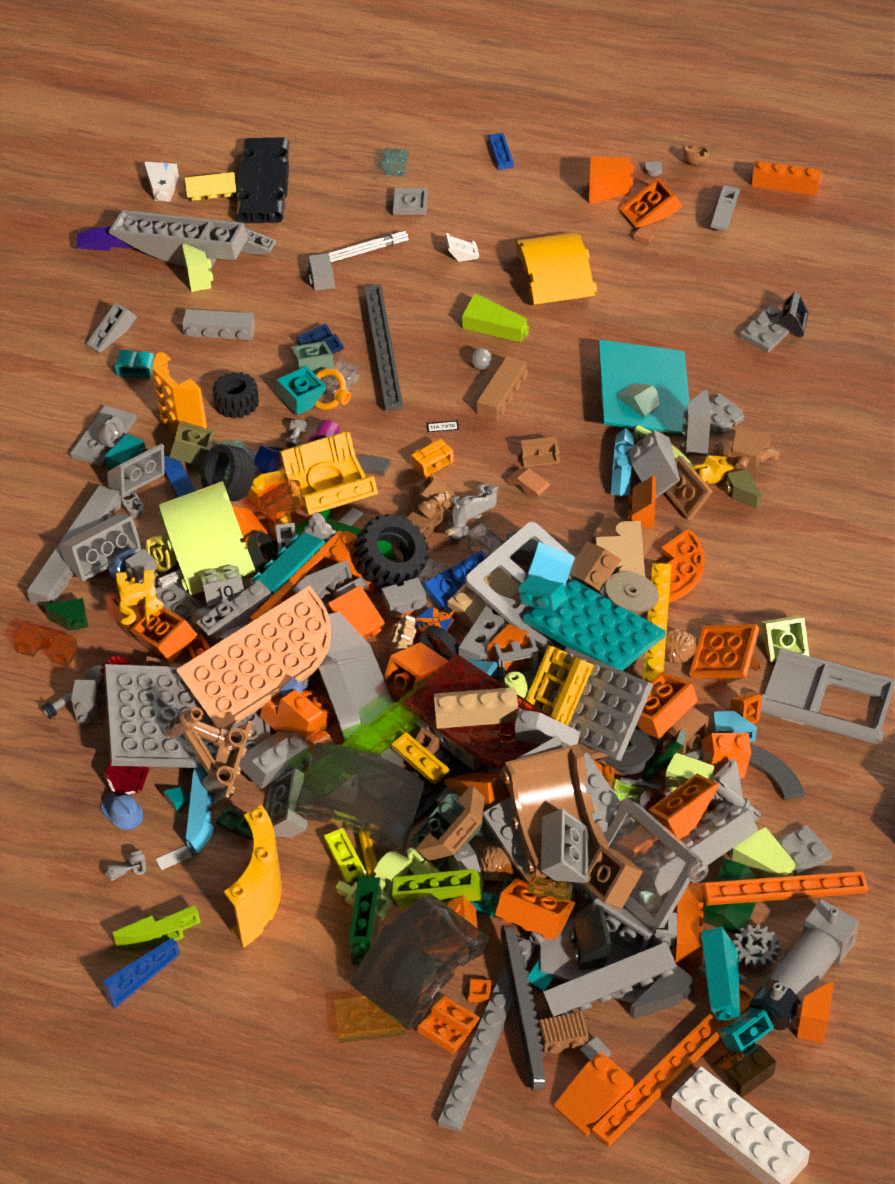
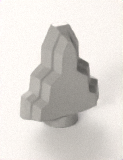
M317 512L312 513L309 518V525L304 528V532L324 540L325 544L337 533V531L332 529L331 525L325 522V518Z

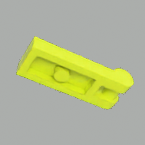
M344 828L324 835V840L343 875L345 883L349 884L358 877H366L365 869ZM354 866L356 870L349 872L348 868Z

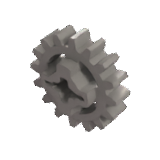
M759 924L756 925V928L748 925V930L741 928L740 934H735L733 944L738 950V963L744 961V967L747 968L749 965H752L753 970H756L757 966H760L763 970L765 969V964L772 966L773 960L777 961L778 954L780 953L779 938H775L774 931L768 933L767 926L764 929H760Z

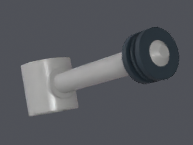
M95 665L87 671L85 678L86 680H95L97 692L101 693L106 691L105 686L102 685L104 680L100 679V676L103 675L100 671L102 667ZM72 692L53 704L48 701L47 704L42 705L44 714L49 719L52 716H56V710L72 701Z

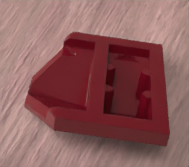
M109 760L104 777L114 794L119 796L131 795L142 791L150 768L144 766H111V760Z

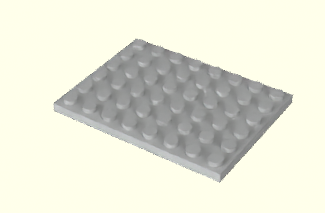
M105 664L104 673L111 766L204 768L184 735L168 738L164 733L165 727L179 713L195 707L203 711L202 719L199 721L215 727L178 675L176 670L180 667ZM261 709L248 719L244 718L227 729L230 731L247 721L252 722L250 727L252 734L245 744L246 752L271 736L270 725L260 718ZM201 738L215 760L217 753L213 742Z

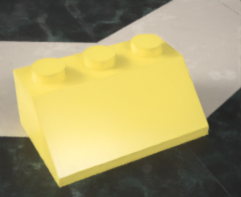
M234 172L185 178L187 198L191 199V201H200L201 197L217 199L219 195H224V198L234 197L233 194L237 193Z

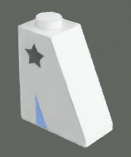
M145 162L146 175L154 200L171 202L179 178L177 164Z

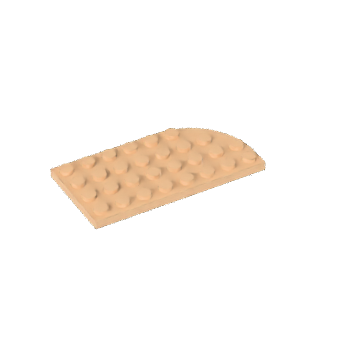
M309 585L184 664L176 671L215 727L227 730L263 707L265 703L280 696L279 690L293 677L302 682L317 670L326 657L331 641V625L328 612L320 598Z

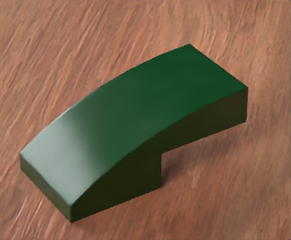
M227 805L216 820V824L229 832L252 840L253 834L244 815Z

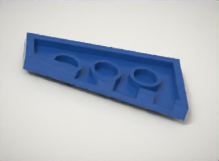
M482 550L478 551L421 585L443 611L448 607V601L465 584L467 574L483 562L487 556Z
M171 938L105 979L103 985L108 1003L115 1009L180 955L178 943Z

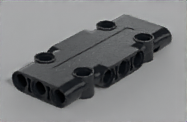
M272 137L247 138L244 140L241 152L242 162L239 163L237 180L236 220L238 222L279 223L283 220L289 180L288 157L290 142L288 139Z

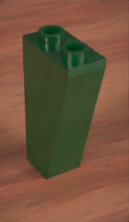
M358 877L348 939L352 965L365 967L374 966L382 891L380 877Z

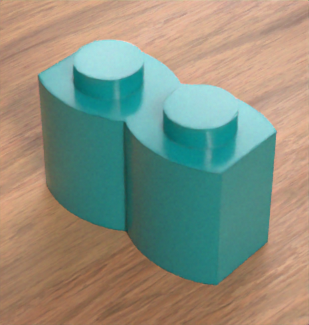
M121 350L115 364L116 375L122 377L134 376L144 379L151 378L154 354L150 352L136 353L131 350Z

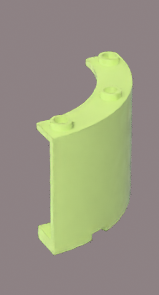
M223 481L159 504L161 511H158L161 522L165 523L170 537L167 540L170 551L174 550L184 579L181 581L185 591L189 589L191 595L204 591L200 574L209 569L217 571L225 566L234 565V567L238 566L241 577L256 572L246 543H241L240 541L243 536Z

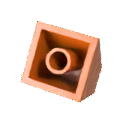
M591 156L589 203H596L629 194V187H633V177H630V174H633L634 164H630L631 157Z
M361 585L329 602L326 606L328 614L341 612L365 640L371 635L376 637L383 632L382 628L385 622Z
M419 642L390 656L384 681L389 693L408 706L445 678V672L450 662Z

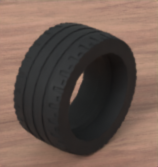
M214 446L206 454L202 463V487L205 488L223 481L230 501L243 499L249 493L255 477V465L251 454L245 449L236 446ZM230 462V476L225 485V471Z

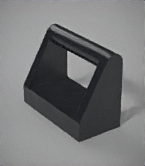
M796 291L784 301L779 323L797 336L803 337L809 311L801 295ZM796 312L801 315L800 322L796 316Z

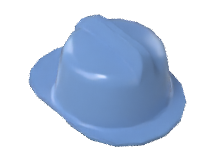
M113 793L107 796L101 804L103 814L120 829L130 830L136 828L143 820L144 816L141 806L129 795L119 796Z

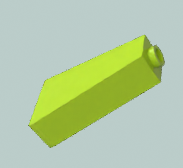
M478 294L473 295L462 315L463 329L516 342H522L524 336H527L529 332L527 318Z

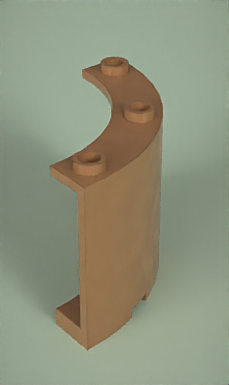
M578 744L505 762L506 771H503V778L505 783L508 784L514 817H512L513 827L515 830L518 829L528 859L526 860L528 870L534 873L536 880L549 877L541 871L540 867L543 816L563 808L589 828L588 866H590L601 845L609 848L600 824H595L592 813H595L591 794H586L584 782L588 781L585 756Z

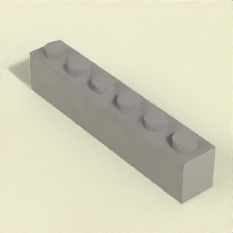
M665 942L544 991V995L553 1017L565 1016L578 1008L580 1012L592 1007L591 1003L599 1000L600 1003L613 999L612 994L620 992L621 995L633 991L632 986L639 983L641 987L653 983L652 978L659 975L662 978L674 974L673 970L677 966L669 946Z

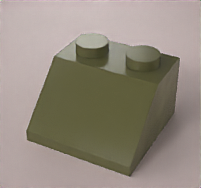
M179 421L170 458L202 467L203 460L211 449L215 431Z

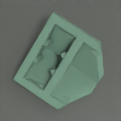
M632 384L617 395V398L643 418L660 406L657 390L650 384Z

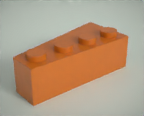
M689 883L676 905V909L672 912L677 913V937L671 954L675 959L676 965L680 968L698 969L702 965L703 891L701 886L703 883Z

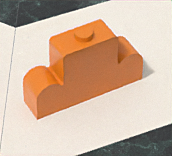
M295 689L286 696L281 694L265 703L261 709L260 718L275 731L296 732L310 745L308 752L321 762L330 757L333 741L327 732L320 730L323 713Z

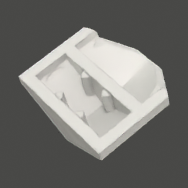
M448 233L445 234L448 250L458 262L479 258L476 242H467L451 237Z

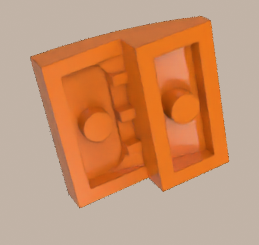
M444 996L432 1007L431 1014L418 1025L417 1032L451 1054H454L480 1021V1017Z

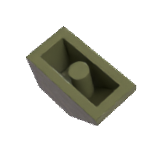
M749 469L727 473V481H725L724 485L726 492L730 493L732 499L754 508H759L761 493Z

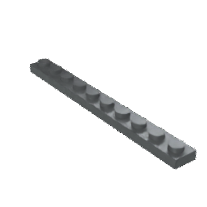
M381 284L364 286L385 411L403 409V402Z

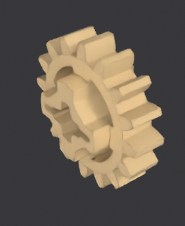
M404 614L401 617V621L399 620L397 624H394L389 638V643L392 644L390 647L391 654L412 646L414 635L416 634V629L413 627L415 624L414 617Z

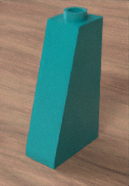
M722 926L701 931L711 1010L719 1021L740 1017L738 950Z

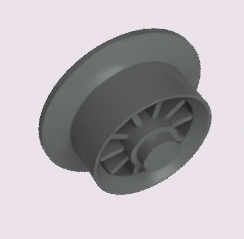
M636 725L621 761L610 756L603 757V760L609 766L624 774L642 772L653 760L657 739L644 733Z

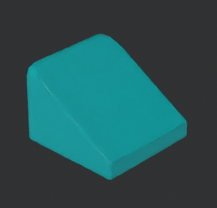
M182 787L164 791L165 800L176 812L190 804V796Z

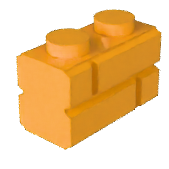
M442 439L430 442L427 447L416 450L411 455L412 468L423 478L454 462L453 450Z

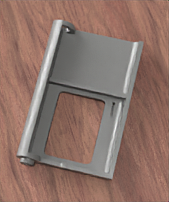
M780 648L765 694H762L760 713L876 745L877 742L881 743L884 731L881 729L894 691L895 679ZM833 685L880 698L881 704L874 726L869 728L820 714L819 709L827 686Z

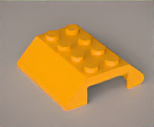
M163 352L157 353L152 367V379L156 387L155 394L158 398L157 406L160 410L159 418L161 422L166 424L173 434L177 432L179 421L207 428L201 388L191 378L178 385L170 377L169 370L167 369V362L171 359Z

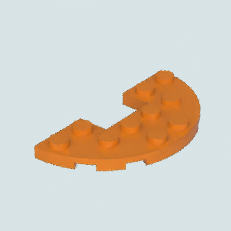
M689 528L661 547V553L671 560L667 564H672L669 603L691 592L703 575L705 555L701 548V542Z

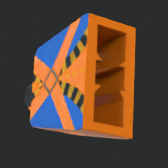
M434 607L426 610L414 620L415 624L413 627L416 629L414 638L419 641L420 634L430 625L439 626L452 635L454 632V619L452 618L455 615L454 611L450 607H446L442 612ZM428 634L433 645L441 652L445 645L438 638Z

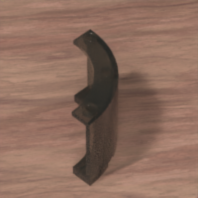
M330 741L316 743L294 811L305 820L330 823V820L340 822L343 828L357 833H361V831L369 833L370 839L379 843L387 850L405 851L424 782L418 778V774L381 758V755L378 753H367L339 746Z
M433 894L424 898L420 897L416 903L402 912L390 925L384 926L381 935L371 946L360 965L354 969V976L350 984L408 1030L422 1022L427 1010L434 1001L431 996L438 987L442 989L454 976L453 970L460 964L464 967L483 954L489 937Z

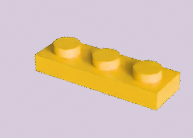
M407 732L392 743V749L432 784L435 785L449 773L447 766Z

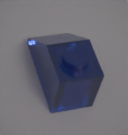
M260 445L254 459V465L258 467V471L264 474L278 471L283 466L279 451L284 449L277 446Z

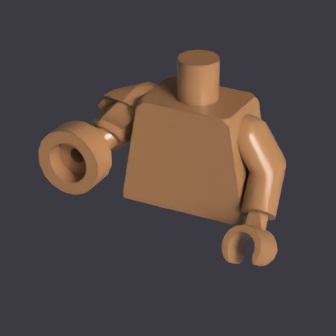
M737 428L734 442L722 439L714 445L713 455L732 458L731 461L736 463L735 467L740 471L745 470L747 466L756 468L760 463L769 458L778 460L781 450H775L774 447L770 448L771 436Z
M433 473L421 486L412 485L410 487L409 495L419 496V491H421V494L428 499V501H422L418 506V509L428 518L432 519L436 515L437 507L443 510V512L446 509L452 512L454 503L451 502L450 498L455 497V493Z

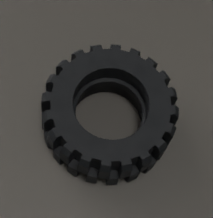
M378 515L364 526L353 544V556L356 557L354 559L355 565L359 566L358 571L361 575L364 574L366 576L365 579L369 582H374L375 586H384V588L395 584L397 587L402 586L404 581L416 578L425 568L429 559V552L427 551L429 549L428 542L424 541L426 539L424 533H421L419 531L420 528L417 525L414 526L410 519L407 518L405 520L401 515ZM378 541H388L396 545L403 554L404 563L392 562L384 557L379 550Z

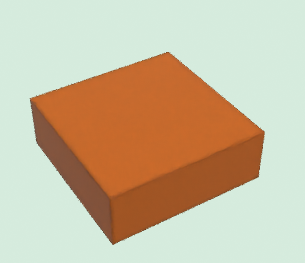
M470 979L468 1002L489 1003L491 980Z

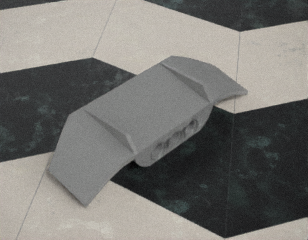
M341 612L328 614L331 625V641L326 657L317 669L357 773L361 779L401 770L404 758L392 749V743L401 737L405 731L371 645L356 631Z

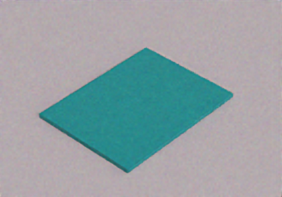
M599 340L603 425L636 428L639 425L651 431L683 435L682 425L686 424L683 421V411H687V403H689L685 352ZM632 384H650L657 390L660 406L645 418L617 398L619 393Z

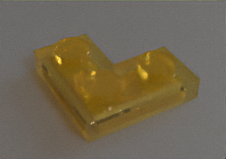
M530 876L527 892L539 897L544 895L550 896L559 901L570 900L573 882Z

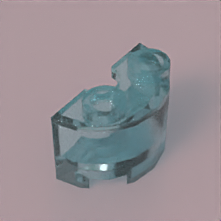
M385 148L384 157L386 159L383 158L382 168H385V175L405 176L409 152L405 149Z

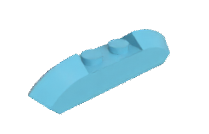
M627 428L616 434L611 495H630L632 464L628 450L634 446V434Z
M195 768L193 770L186 832L188 849L193 854L199 853L206 846L214 828L211 825L212 816L211 811H209V807H213L214 793L207 791L203 785V780L208 775L204 768Z

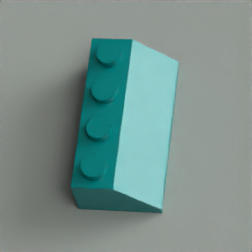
M306 532L301 536L297 534L290 541L292 545L288 549L284 547L277 554L279 558L275 562L271 560L264 567L266 571L263 574L258 572L251 581L254 584L259 580L273 595L321 549L325 541Z

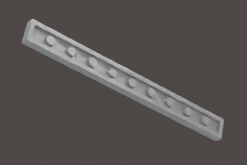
M517 937L519 946L524 947L522 954L525 955L524 962L527 963L525 969L527 971L537 945L529 940ZM506 964L502 969L444 1106L438 1126L459 1133L462 1129L513 1006Z

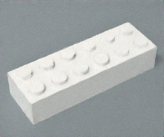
M702 1066L672 1096L671 1110L763 1184H790L808 1164L809 1150Z

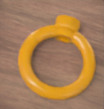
M323 369L315 374L319 379L325 376H333L339 383V389L334 394L335 399L329 403L317 401L314 405L316 408L330 410L340 403L346 405L349 402L351 393L346 390V381L339 371Z

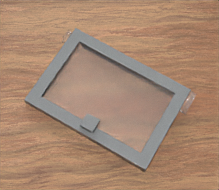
M626 797L625 800L617 803L616 809L618 813L604 836L609 844V848L619 851L643 871L624 905L654 932L656 929L662 930L690 881L697 883L706 877L708 866L696 853L643 807Z

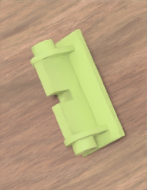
M410 848L407 851L408 859L412 860L409 870L414 875L441 872L416 849Z

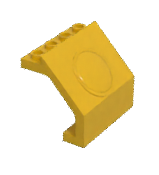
M348 431L279 451L283 465L281 468L300 509L308 515L378 494L374 476H365L355 456L351 435Z

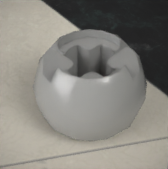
M478 348L473 352L472 364L476 369L486 370L490 367L491 354L489 350Z

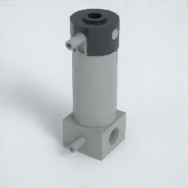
M821 899L806 918L801 937L749 1002L750 1008L764 1009L774 1029L785 1030L796 1016L798 1004H803L804 996L814 990L833 963L840 965L854 946L859 921Z

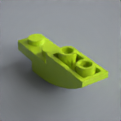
M193 905L183 908L170 916L162 917L156 922L153 916L142 918L129 926L119 928L117 931L112 932L116 947L149 948L160 946L171 938L175 941L184 938L183 930L201 922L198 910Z

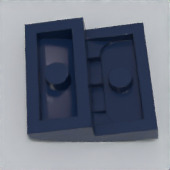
M326 323L296 337L298 345L325 341L332 354L344 349L337 335L332 334Z

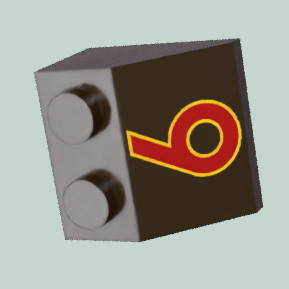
M754 1043L743 1053L729 1051L712 1063L710 1067L733 1092L742 1098L774 1075L776 1061L761 1045Z

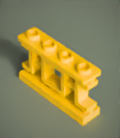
M548 646L521 710L539 712L542 703H545L541 713L549 716L553 707L554 710L550 718L568 726L594 665L572 656L568 665L563 662L567 652ZM558 665H559L560 668H559V671H558V673H557V676H554V674H555V672H556V670H557V667H558ZM567 670H570L568 677L565 681L564 678L567 673ZM557 682L561 685L554 702L548 700L554 683Z

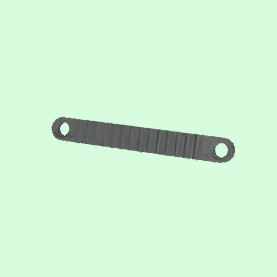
M503 925L500 932L528 1083L532 1091L543 1090L545 1087V1076L542 1060L545 1057V1053L541 1052L543 1045L539 1044L542 1038L538 1036L540 1028L536 1027L538 1020L535 1019L537 1013L533 1011L535 1004L531 1003L533 995H530L532 988L528 986L530 979L527 978L529 973L525 970L527 963L524 962L525 955L522 954L524 947L518 944L515 926Z

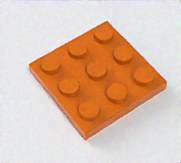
M757 624L703 626L689 672L692 679L746 678L759 632Z

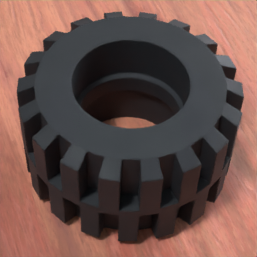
M243 372L227 373L225 376H220L219 380L214 382V403L216 410L221 415L225 414V417L243 418L245 415H250V412H254L256 407H258L257 383L249 374H243Z

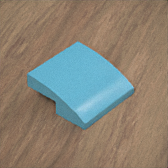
M539 542L526 578L535 576L561 582L565 586L574 556Z

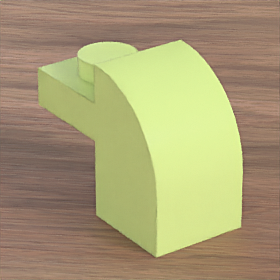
M388 852L382 857L374 870L376 873L375 877H380L382 895L391 898L393 877L406 876L412 860L396 852Z

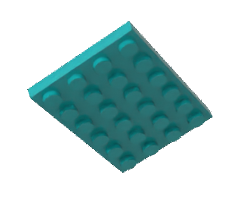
M574 579L564 586L566 600L554 612L535 607L523 617L524 623L562 645L621 671L666 636V630L628 611L624 607L616 606L610 599Z

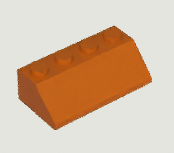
M756 161L753 169L752 187L817 196L822 170Z

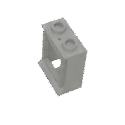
M529 637L530 648L521 650L519 642L515 641L511 643L512 652L502 653L499 644H494L500 688L505 679L504 663L530 657L531 671L521 672V674L524 675L528 687L532 686L539 669V650L534 637Z

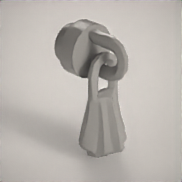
M142 851L130 853L128 860L131 866L129 867L108 865L105 871L106 877L113 881L126 874L129 870H133L136 875L144 874L146 872L145 854H142ZM141 862V866H142V870H141V871H138V870H137V868H139L140 865H136L135 863Z

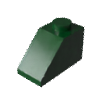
M83 598L45 605L48 620L69 631L88 627Z

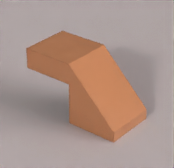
M530 468L517 469L506 479L509 485L520 484L527 497L538 496L550 486L549 482Z

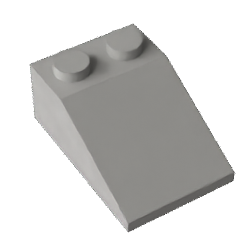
M653 430L628 450L631 464L641 482L651 476H656L655 499L680 481L669 437Z
M345 560L305 576L292 589L294 595L310 585L326 608L329 602L335 600L333 596L335 591L353 582L349 563Z

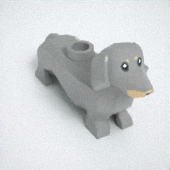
M483 483L478 486L481 492L477 496H466L461 500L459 496L450 498L451 502L454 503L451 512L453 523H448L449 528L445 532L446 536H451L453 539L458 540L466 538L469 534V528L466 526L467 521L471 518L482 517V513L496 505L498 486L492 485L489 488V484Z

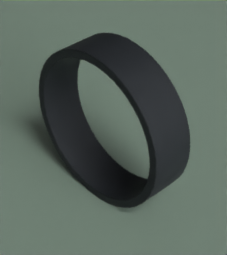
M259 531L248 537L247 547L253 563L264 573L266 571L264 567L268 563L261 554L258 541L264 547L269 562L271 560L275 562L279 557L277 556L278 550L269 535Z
M430 625L420 634L419 642L450 662L449 665H452L455 659L459 657V645L454 637L445 629L436 625ZM428 634L438 638L448 648L451 657L440 652L433 645Z

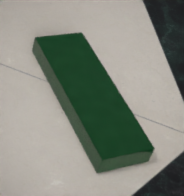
M680 729L661 749L646 768L644 778L651 780L680 750L685 742L687 732Z

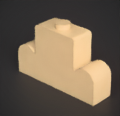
M641 521L620 522L616 526L615 536L596 538L597 546L605 548L621 559L612 575L619 572H634L645 577Z

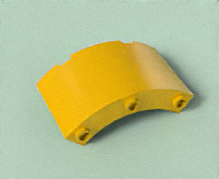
M573 232L515 241L517 256L523 261L526 275H530L531 282H528L532 305L595 296L597 286L596 282L592 280L588 261L589 251L585 249L580 234Z
M262 805L244 815L254 839V849L250 853L251 861L238 881L224 891V894L234 906L237 925L231 928V932L243 948L253 942L264 931L263 928L269 920L273 919L282 892V879L274 828L268 813Z

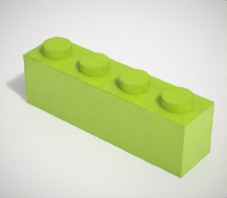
M476 869L393 877L392 897L399 909L439 905L464 896L468 901L482 900V880Z

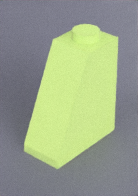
M766 827L755 832L730 850V858L733 861L746 865L751 871L764 878L794 875L795 862Z

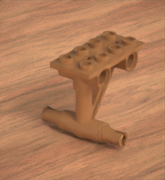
M195 707L179 713L165 727L164 733L168 738L184 735L208 773L203 780V785L207 791L215 794L212 804L217 805L231 797L234 793L235 786L233 783L241 770L239 766L240 760L246 754L247 748H245V744L252 734V729L250 728L252 722L247 721L230 731L223 728L218 729L200 722L203 711ZM201 738L209 740L215 745L217 750L215 760Z

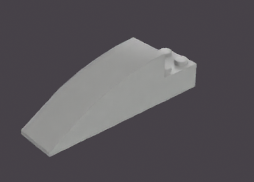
M128 210L121 211L109 230L111 235L142 252L183 267L186 266L182 244H187L204 251L206 258H210L212 267L217 258L236 260L248 239L244 223Z

